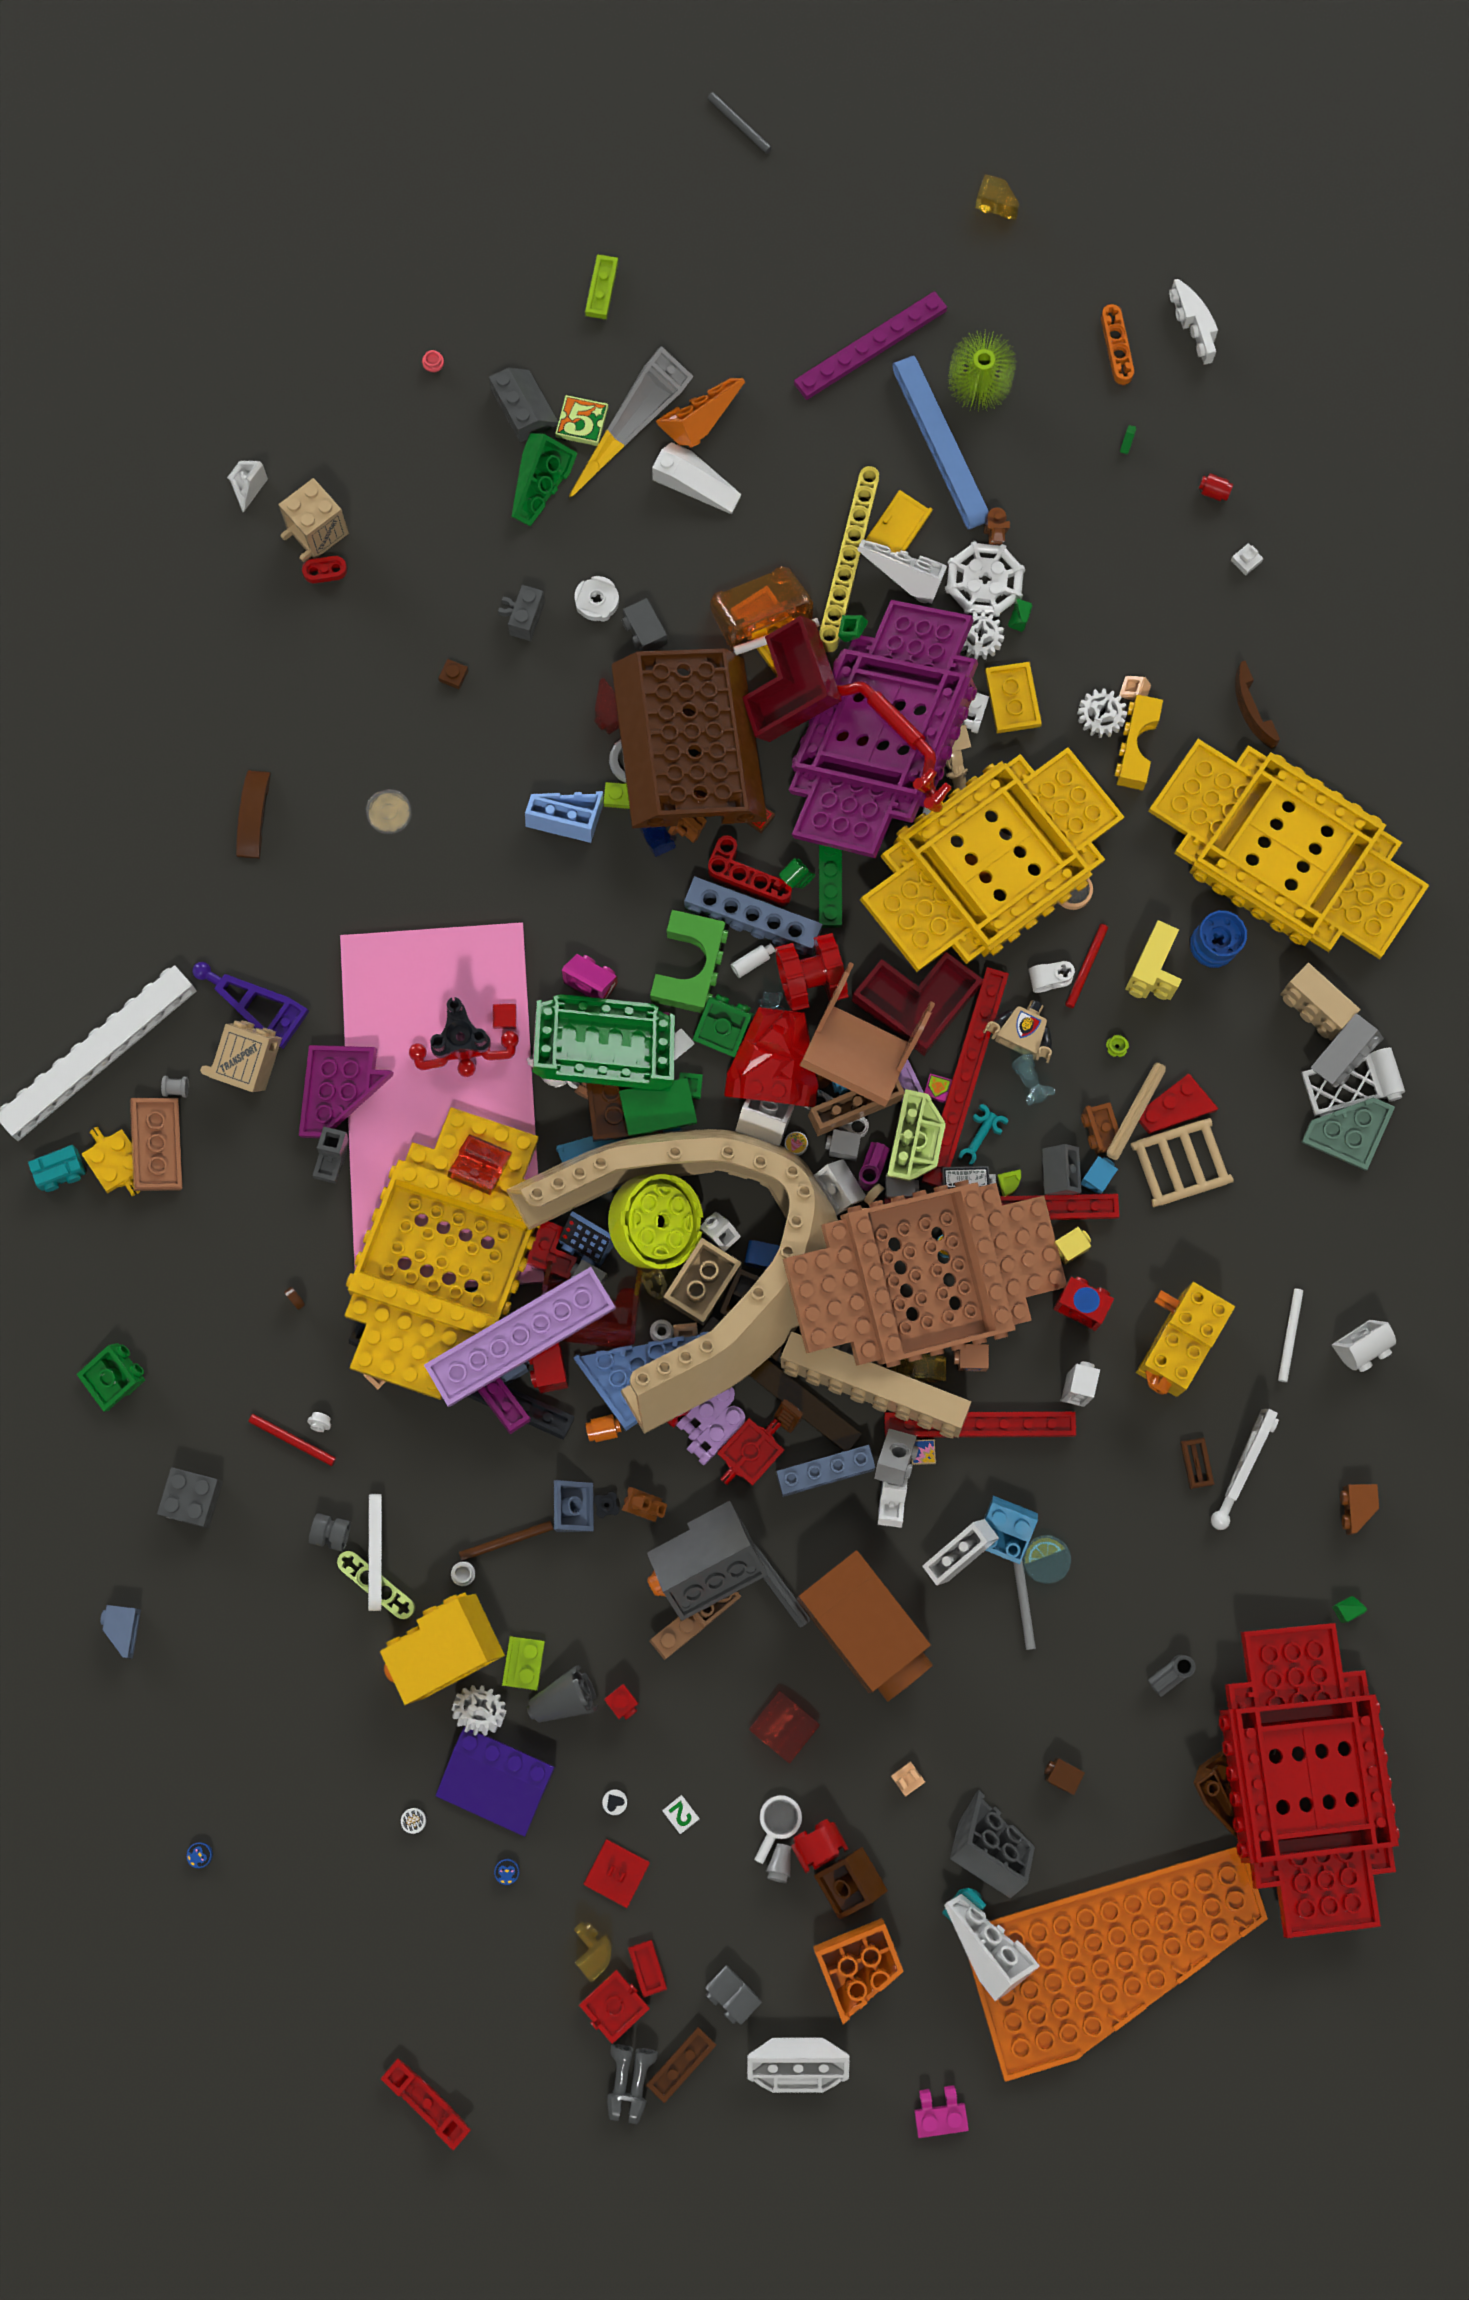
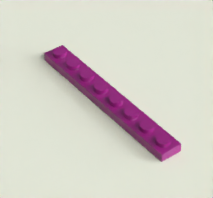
M935 291L796 378L794 385L803 397L808 400L947 312V306Z

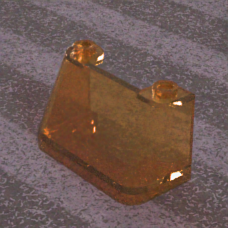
M783 566L778 567L769 574L725 592L719 591L713 595L710 601V609L731 652L734 651L733 647L740 645L745 637L748 640L752 639V633L785 619L791 618V620H794L799 616L813 619V601L792 570Z

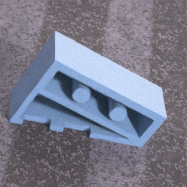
M596 791V794L574 792V795H560V793L531 794L525 811L526 827L591 843L603 807V791Z

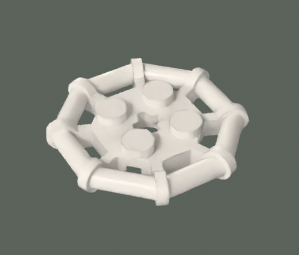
M974 541L947 562L949 569L947 586L945 587L946 593H950L966 614L975 611L977 614H981L982 611H985V615L993 614L994 617H999L1001 612L1016 602V599H1022L1023 597L1022 584L1023 573L1026 571L1025 567L1020 565L1004 544L1000 546L981 544ZM979 552L997 555L994 559L980 557ZM973 554L974 559L971 560L970 564L967 566L961 564ZM1001 557L1012 569L1006 570L1003 563L999 561ZM957 571L963 573V581L961 583H956ZM987 576L991 581L983 584V581L979 580V578ZM1014 576L1013 589L1007 587V580ZM961 590L967 591L970 594V601L962 595ZM1000 595L1008 596L999 604L995 601ZM975 602L989 603L990 606L977 605Z

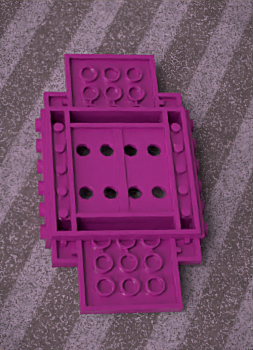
M891 600L875 638L861 635L859 638L852 640L849 649L841 650L839 657L835 659L832 673L836 685H846L857 681L865 682L875 691H880L893 706L900 701L906 703L905 708L899 712L925 736V741L935 752L936 763L934 770L937 774L934 777V786L936 790L938 781L943 778L945 764L952 756V747L955 740H958L962 723L968 717L971 701L977 695V688L972 680L978 666L977 659L960 656L974 619L971 615ZM856 694L842 696L841 702L809 720L808 730L801 739L797 755L792 760V769L795 772V776L789 791L793 795L807 798L792 836L795 839L876 858L892 818L913 823L919 807H924L925 793L913 787L914 780L923 775L924 756L917 749L913 750L911 747L907 754L899 755L898 749L903 745H909L868 705L866 698L861 702H855L854 696ZM917 707H926V712L924 714H914V711ZM840 733H849L845 741L837 740V736ZM863 736L869 737L866 745H857L859 738ZM888 741L889 747L886 750L880 751L877 749L880 742Z

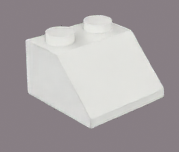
M746 1099L735 1131L780 1146L795 1105Z

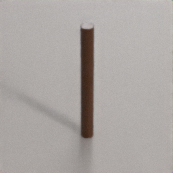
M550 1520L460 1551L461 1560L464 1561L554 1530Z

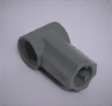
M1177 1655L1171 1662L1147 1680L1155 1692L1162 1697L1185 1678L1192 1676L1196 1668L1195 1662L1189 1656ZM1182 1659H1185L1189 1664V1668L1185 1673H1180L1177 1669V1664Z

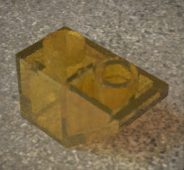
M985 174L977 196L976 208L986 213L990 212L1001 215L1006 219L1016 220L1020 204L1006 180Z

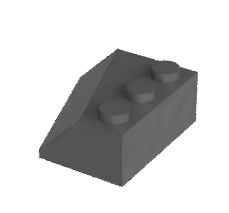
M978 1790L958 1822L950 1859L1011 1898L1028 1884L1035 1847L1014 1825L1009 1826L1000 1817L1001 1812L996 1807L991 1808L983 1800L985 1795Z

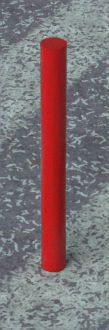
M1100 924L1067 999L1065 1005L1069 1008H1074L1106 935L1108 926Z
M252 1414L249 1418V1423L330 1466H333L336 1457L259 1416Z

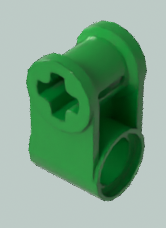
M794 858L779 873V876L791 888L803 889L814 879L815 874L808 870L800 858Z

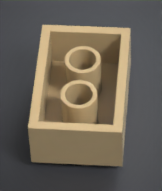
M1309 962L1280 994L1288 1006L1294 1007L1300 1012L1303 1020L1308 1023L1311 1022L1322 1037L1329 1038L1331 1041L1342 1031L1352 1017L1361 1010Z
M701 1238L663 1297L664 1302L704 1326L733 1282L738 1268H742V1262Z

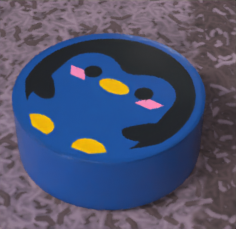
M195 1843L187 1851V1861L194 1868L206 1867L213 1858V1851L206 1843Z
M511 1859L500 1861L494 1870L496 1880L503 1885L514 1883L520 1874L518 1864Z

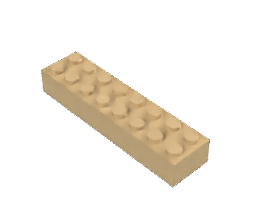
M792 1331L781 1355V1369H784L785 1374L792 1377L802 1376L806 1378L808 1383L819 1386V1384L825 1385L829 1391L841 1395L843 1392L850 1395V1399L858 1403L866 1401L873 1404L872 1407L878 1411L886 1412V1410L895 1412L897 1418L908 1421V1419L917 1421V1425L924 1429L930 1430L933 1427L940 1430V1434L947 1438H953L954 1436L959 1438L970 1409L971 1401L877 1364L869 1362L856 1366L853 1355L833 1347L806 1353L802 1335Z

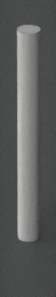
M1022 1559L1020 1564L1015 1562L1013 1564L1026 1650L1036 1649Z

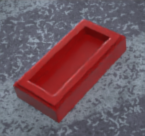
M652 1939L628 1947L643 1998L667 1990Z

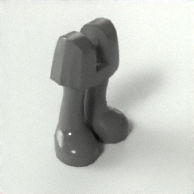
M612 2044L610 2053L616 2061V2079L613 2093L607 2094L609 2119L619 2121L622 2100L630 2101L631 2108H629L628 2123L638 2124L647 2103L642 2097L648 2067L656 2062L658 2052L647 2048L636 2049L631 2092L627 2093L626 2086L633 2048L622 2044Z

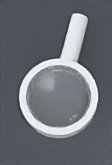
M783 1795L774 1796L768 1799L761 1808L760 1822L767 1835L754 1860L762 1864L775 1839H785L792 1836L801 1825L802 1813L800 1807L790 1797Z

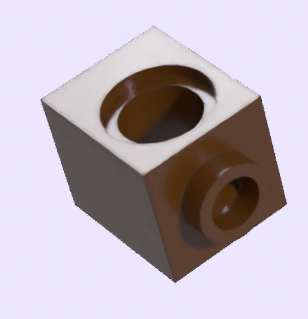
M1055 1758L1054 1762L1049 1761L1044 1774L1047 1775L1045 1781L1070 1795H1074L1085 1772L1059 1758Z

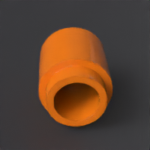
M613 1414L591 1419V1422L585 1423L589 1441L601 1442L618 1438V1432H622L621 1424L617 1418H614Z

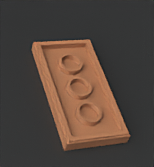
M131 1098L130 1114L134 1191L182 1190L178 1098Z

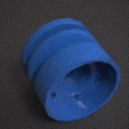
M1219 910L1210 913L1192 933L1190 938L1191 952L1200 964L1207 967L1219 968L1225 966L1243 949L1247 940V929L1244 922L1236 914Z

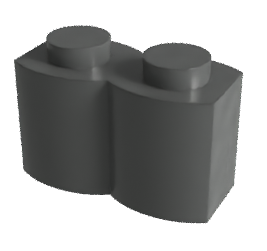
M727 1964L705 1987L708 1991L706 1994L707 1998L715 2006L720 2003L726 2009L723 2014L733 2024L738 2022L742 2025L762 2003V2000Z

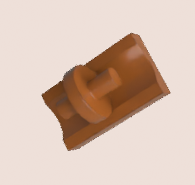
M998 507L989 511L987 523L984 526V534H988V544L1001 546L1002 542H1005V534L1010 528V521H1006L1005 511Z
M704 817L679 818L678 825L671 826L668 833L671 836L679 833L682 837L686 836L694 843L698 840L707 821Z
M628 1487V1497L624 1499L625 1504L622 1511L656 1522L657 1517H664L667 1504L662 1502V1498Z

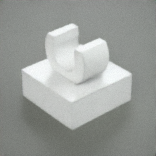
M1248 543L1232 556L1231 561L1247 575L1262 563L1263 558L1258 554L1255 547Z

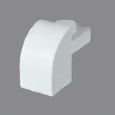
M905 1477L902 1487L882 1481L878 1508V1525L902 1528L908 1478Z

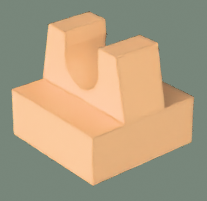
M911 1761L891 1775L905 1797L925 1783Z

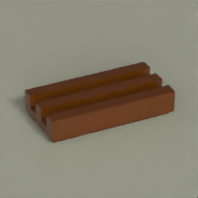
M1205 1437L1181 1441L1180 1446L1189 1488L1195 1489L1215 1485ZM1196 1444L1200 1445L1207 1481H1203ZM1188 1445L1191 1448L1198 1483H1195Z

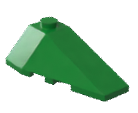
M530 433L522 453L511 517L527 526H531L545 508V503L550 496L557 492V487L562 480L569 476L578 453L545 434Z

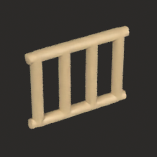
M1211 1118L1146 1137L1130 1144L1132 1150H1136L1153 1196V1199H1151L1153 1207L1215 1189L1234 1181L1232 1175H1228L1216 1144L1210 1127L1212 1126ZM1202 1130L1219 1176L1209 1181L1205 1180L1189 1136L1190 1133ZM1177 1137L1181 1139L1197 1183L1187 1188H1184L1167 1143L1168 1140ZM1155 1144L1159 1145L1175 1189L1174 1192L1165 1195L1161 1193L1145 1149Z

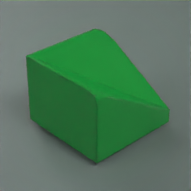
M1016 599L1014 610L1008 623L1009 628L1021 632L1024 631L1031 613L1032 603Z
M842 615L838 637L844 642L859 638L866 628L868 620L862 615Z
M1353 1596L1332 1606L1341 1623L1349 1622L1367 1612V1608Z

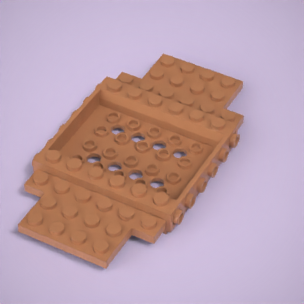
M969 1180L955 1183V1188L948 1189L947 1185L933 1188L934 1193L927 1194L926 1190L912 1193L913 1197L908 1199L901 1195L890 1198L891 1203L883 1204V1200L869 1203L870 1208L862 1209L861 1205L847 1208L848 1213L840 1215L841 1220L822 1224L821 1228L827 1248L783 1259L806 1353L851 1343L856 1366L877 1361L878 1365L886 1364L887 1368L901 1365V1359L908 1358V1361L912 1362L923 1359L922 1354L928 1352L931 1357L943 1354L944 1348L951 1347L952 1351L966 1348L965 1343L972 1341L973 1345L987 1342L986 1337L994 1336V1340L1008 1337L1007 1332L1016 1330V1324L1032 1321L1026 1297L1064 1288L1067 1283L1059 1251L1054 1244L1056 1240L1045 1197L1040 1196L1002 1206L997 1183L979 1187L978 1182L969 1184ZM934 1227L940 1228L943 1232V1237L939 1241L933 1239L931 1235ZM891 1238H897L900 1242V1248L897 1251H892L889 1248L888 1242ZM940 1250L948 1253L949 1259L945 1264L938 1261L937 1254ZM897 1261L904 1262L906 1266V1271L903 1274H898L894 1269ZM946 1273L952 1274L955 1279L951 1287L946 1286L943 1282V1277ZM903 1284H908L912 1289V1293L908 1298L903 1297L900 1293V1288ZM953 1296L960 1300V1307L957 1310H953L949 1305V1300ZM909 1307L917 1310L918 1316L914 1321L909 1320L906 1316V1311Z

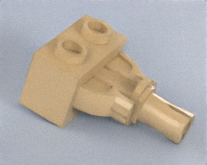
M966 725L961 726L960 736L958 740H955L952 747V756L946 762L949 770L946 776L952 779L955 790L957 788L962 790L966 787L965 775L968 769H964L961 750L971 747Z

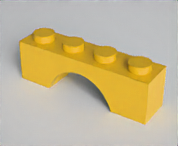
M1137 694L1134 702L1130 701L1127 715H1131L1130 722L1125 723L1123 735L1127 737L1125 743H1121L1119 756H1122V761L1117 763L1114 775L1118 777L1117 785L1138 790L1144 789L1151 761L1140 753L1137 746V738L1145 731L1156 729L1160 719L1163 700Z

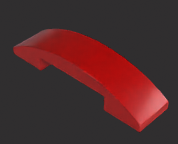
M397 2059L381 2077V2080L398 2097L401 2096L453 2151L471 2131L454 2109L400 2059Z

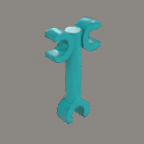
M980 1104L978 1109L982 1110L985 1115L979 1117L974 1114L973 1116L975 1122L983 1124L969 1147L963 1149L958 1156V1159L961 1160L964 1155H970L969 1166L974 1165L976 1152L990 1128L992 1127L994 1133L1001 1135L1003 1130L997 1127V1123L1002 1122L1007 1125L1009 1121L1004 1116H997L990 1112L989 1108L984 1104Z

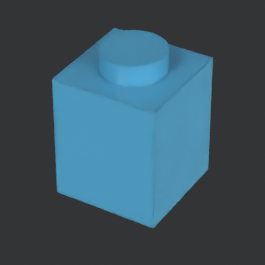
M1098 1156L1081 1181V1185L1095 1194H1102L1118 1169L1114 1167L1115 1164L1110 1159L1105 1157L1102 1159Z

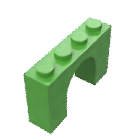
M672 910L667 927V938L696 945L704 953L706 964L697 976L690 979H676L656 974L650 994L651 1002L703 1014L709 997L713 996V994H709L711 986H716L718 973L715 972L717 964L721 965L724 952L720 951L722 943L726 944L729 930H725L726 922Z

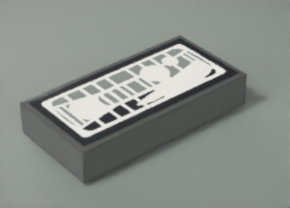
M989 1166L941 1168L942 1186L947 1185L948 1189L955 1188V1183L969 1180V1184L978 1182L979 1187L990 1184Z

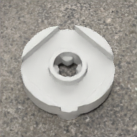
M594 576L590 580L582 581L576 588L574 596L578 613L586 619L604 622L616 612L619 605V595L615 585L609 579ZM598 594L602 601L595 603L591 597H596Z

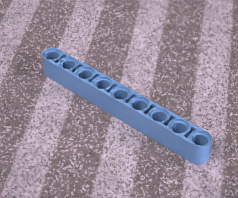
M910 356L892 364L894 375L966 527L972 529L987 523V515L989 513L987 506L916 357Z

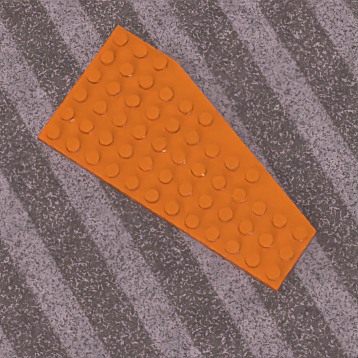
M1236 1846L989 1920L995 1927L1000 1925L1005 1930L1003 1934L1013 1942L1018 1940L1024 1945L1040 1966L1014 1989L995 2001L979 1981L969 1960L1005 2082L1078 2060L1100 2041L1120 2029L1165 1993L1185 1981L1241 1937L1243 1938L1268 1919L1259 1890L1253 1888L1250 1863H1241V1859L1237 1855Z

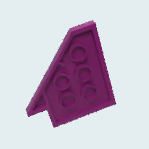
M309 1045L299 1128L300 1137L320 1138L323 1127L335 1129L393 1076L394 1072L391 1070H375L377 1049L375 1047Z

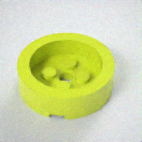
M667 1174L639 1175L624 1183L612 1200L608 1216L610 1237L621 1257L636 1267L645 1269L673 1268L685 1262L699 1243L702 1236L700 1227L703 1211L695 1191L681 1178ZM659 1215L664 1217L663 1227H658Z

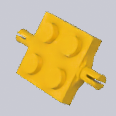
M95 1127L94 1129L98 1136L93 1129L90 1131V1134L93 1136L96 1144L82 1153L83 1158L107 1194L118 1187L126 1186L131 1196H135L136 1194L131 1188L133 1187L132 1143L122 1129L109 1137H104L99 1128Z

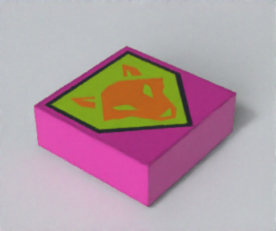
M930 1074L924 1093L929 1094L932 1100L946 1103L952 1080Z

